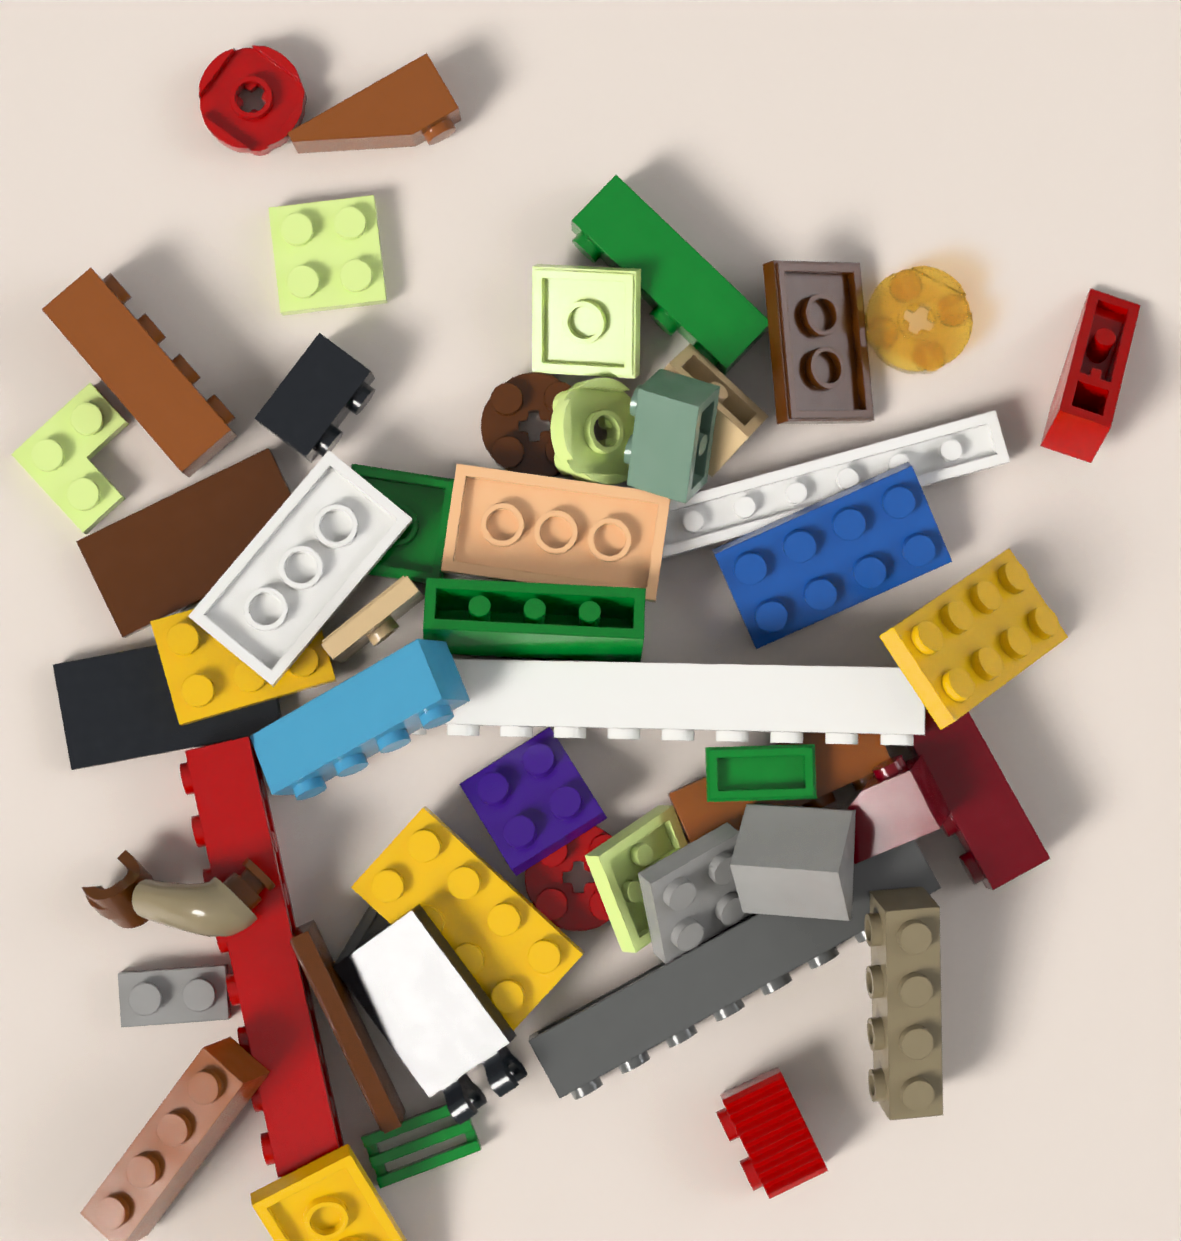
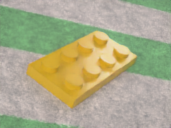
M1010 548L879 635L940 730L958 720L1068 638L1059 624L1057 616L1047 606L1029 579L1026 569L1018 562Z
M426 806L417 813L351 886L357 894L390 924L420 904L513 1031L584 954V951Z

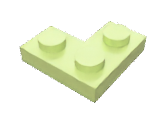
M91 383L84 387L11 454L85 534L89 533L126 499L90 459L127 427L129 423Z
M658 805L585 855L622 952L637 953L652 942L638 873L688 845L673 805Z

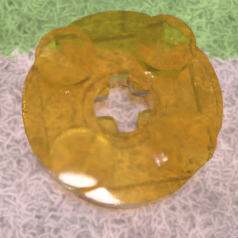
M917 266L891 274L880 282L868 301L865 310L867 343L873 348L881 361L897 371L907 374H933L955 360L968 343L972 332L973 319L969 303L965 298L966 293L956 279L937 268ZM919 307H923L929 311L926 319L933 324L930 331L921 329L917 334H914L908 330L909 322L904 319V314L906 310L915 313Z

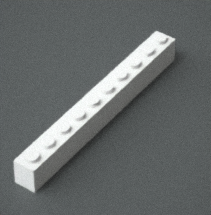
M453 659L470 701L453 710V719L443 724L447 725V735L479 736L480 726H500L501 737H533V727H554V738H586V728H608L607 739L640 740V729H661V740L694 741V730L716 731V741L749 742V731L771 732L770 743H803V733H825V744L858 745V734H880V745L914 746V735H925L926 707L899 667ZM421 728L410 735H426V729Z

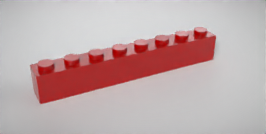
M248 736L186 750L187 762L180 764V774L185 793L187 795L194 794L199 815L192 816L191 823L198 848L206 846L210 868L203 869L204 883L210 882L214 877H217L223 883L233 872L240 875L246 869L242 863L249 858L276 885L271 891L264 888L259 894L262 901L252 910L258 919L252 925L233 936L216 937L220 952H229L233 973L226 974L228 995L232 1006H241L245 1025L237 1029L239 1045L270 1072L251 1097L255 1112H264L268 1132L261 1133L262 1151L267 1166L275 1164L279 1178L344 1146L309 981L290 943L297 926L263 771L251 739Z

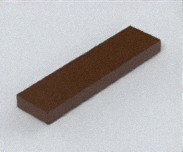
M315 921L307 922L296 928L290 940L291 946L380 1131H383L384 1134L402 1126L406 1110L345 983L333 968L336 964Z

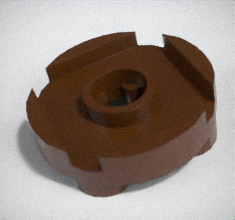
M526 373L512 377L494 389L482 413L481 434L487 452L499 467L506 471L556 477L560 474L555 466V452L551 440L552 405L558 393L571 388L569 384L551 375ZM529 413H539L542 421H549L550 423L549 431L541 432L540 441H529L528 433L519 431L520 422L528 421Z

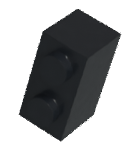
M319 333L255 419L260 425L312 463L318 454L323 457L328 450L331 452L339 442L343 432L338 427L351 411L358 415L370 401L375 392V389L370 385L375 377L368 368Z

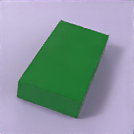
M815 744L705 747L707 802L817 799Z

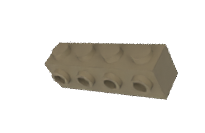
M923 886L869 891L870 913L865 915L864 925L866 940L869 947H871V966L866 968V986L868 995L872 999V1017L867 1020L868 1042L870 1049L873 1051V1069H869L868 1072L870 1097L873 1102L880 1104L889 1120L943 1115L940 906Z

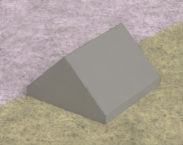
M756 803L746 804L730 862L743 913L843 921L852 920L856 810Z

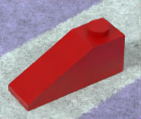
M1090 288L1050 406L1041 447L1089 463L1093 461L1112 426L1141 305Z

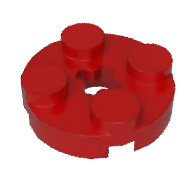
M252 45L253 48H242L239 50L233 48L218 55L204 71L199 84L200 110L208 130L221 144L240 153L263 156L290 140L288 132L300 126L303 121L307 96L296 68L283 54L266 46ZM259 87L265 91L262 94V100L265 103L262 109L259 111L252 109L249 113L241 110L244 102L239 95L244 89L252 93Z
M594 826L525 870V885L529 899L541 913L559 928L570 931H587L598 928L609 921L595 881L585 883L584 892H573L572 883L563 881V872L572 871L573 862L576 861L584 862L585 871L591 872L585 855L613 837L598 826Z

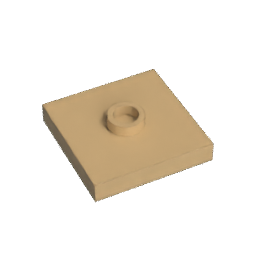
M402 576L323 639L321 646L332 660L343 664L369 642L376 646L388 638L400 627L396 621L422 601L425 596L408 576Z

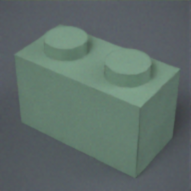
M659 369L643 385L637 386L630 403V414L635 416L634 429L624 452V462L629 464L627 486L686 504L706 484L720 386L664 369Z

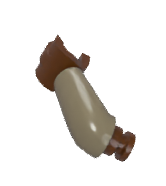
M125 850L117 858L128 870L127 875L121 881L107 889H104L101 885L81 888L86 894L90 905L101 916L111 919L122 928H135L150 920L198 935L219 937L233 936L252 925L258 919L252 910L262 901L259 894L264 888L271 891L276 885L249 858L242 863L246 869L240 875L233 872L223 883L217 877H214L210 882L196 884L157 881Z

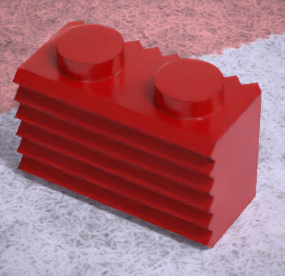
M778 1067L720 1095L725 1108L717 1111V1116L729 1141L740 1137L749 1157L741 1160L740 1164L753 1191L764 1187L769 1199L828 1171Z

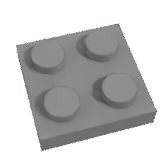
M728 822L638 873L653 952L665 964L753 914L743 913L732 875L730 862L739 831Z

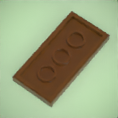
M269 448L76 541L123 638H127L151 626L150 621L174 615L199 603L292 493Z

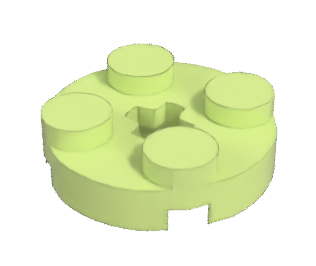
M594 378L578 382L568 390L562 391L555 396L552 405L551 440L555 452V466L560 473L565 476H573L577 481L605 485L619 484L627 480L629 464L624 462V452L626 444L633 434L635 416L630 414L631 398L624 392L630 389L623 383L611 378ZM597 419L599 427L607 430V439L600 440V443L594 434V425Z

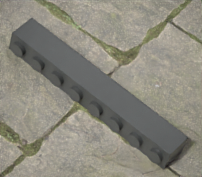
M912 840L854 864L852 920L843 921L753 913L667 964L664 962L658 964L529 1036L528 1041L558 1097L562 1098L571 1093L575 1100L580 1099L601 1087L603 1083L600 1076L616 1067H619L621 1073L624 1074L647 1062L650 1059L647 1050L666 1040L669 1048L691 1038L698 1032L694 1024L713 1014L716 1021H721L745 1007L741 998L759 988L764 995H767L792 981L788 972L808 962L811 969L827 963L840 954L836 946L855 936L858 943L866 941L864 921L865 915L870 913L869 891L923 886L930 895L941 887L916 841Z

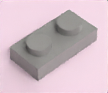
M228 964L118 973L121 1027L229 1020L231 1018V1003L226 985V974H229Z

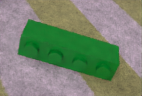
M617 175L571 220L572 231L577 235L572 242L578 250L593 263L601 258L609 267L641 269V297L653 308L649 313L651 319L668 335L672 336L676 331L681 334L724 375L768 331V319Z
M426 578L423 639L445 641L451 654L641 663L644 643L646 588Z

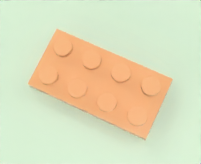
M456 464L441 571L443 573L507 582L646 588L645 601L656 603L670 499L634 488Z

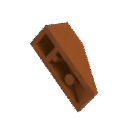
M426 53L289 131L288 135L298 153L415 147L424 141H427L429 145H434L456 131L454 124L461 121L459 107Z

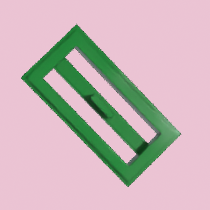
M444 1104L404 1119L401 1127L384 1134L383 1131L381 1132L378 1129L362 1135L361 1139L369 1154L370 1164L375 1170L379 1188L381 1189L481 1151L482 1147L471 1118L461 1125L458 1123L383 1152H380L377 1143L450 1116L447 1105ZM465 1134L467 1142L387 1171L385 1163Z

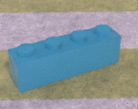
M416 639L249 737L271 794L295 795L296 800H305L324 792L327 789L325 782L335 776L345 777L365 769L369 765L367 758L376 753H389L406 746L411 742L409 735L421 728H435L449 722L454 717L452 711L469 702L470 699L445 641Z

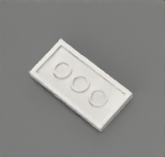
M328 450L189 614V618L274 687L412 523V518Z

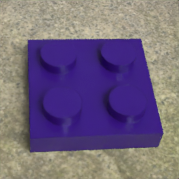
M550 727L459 784L516 876L607 819V816L558 738H554V732Z

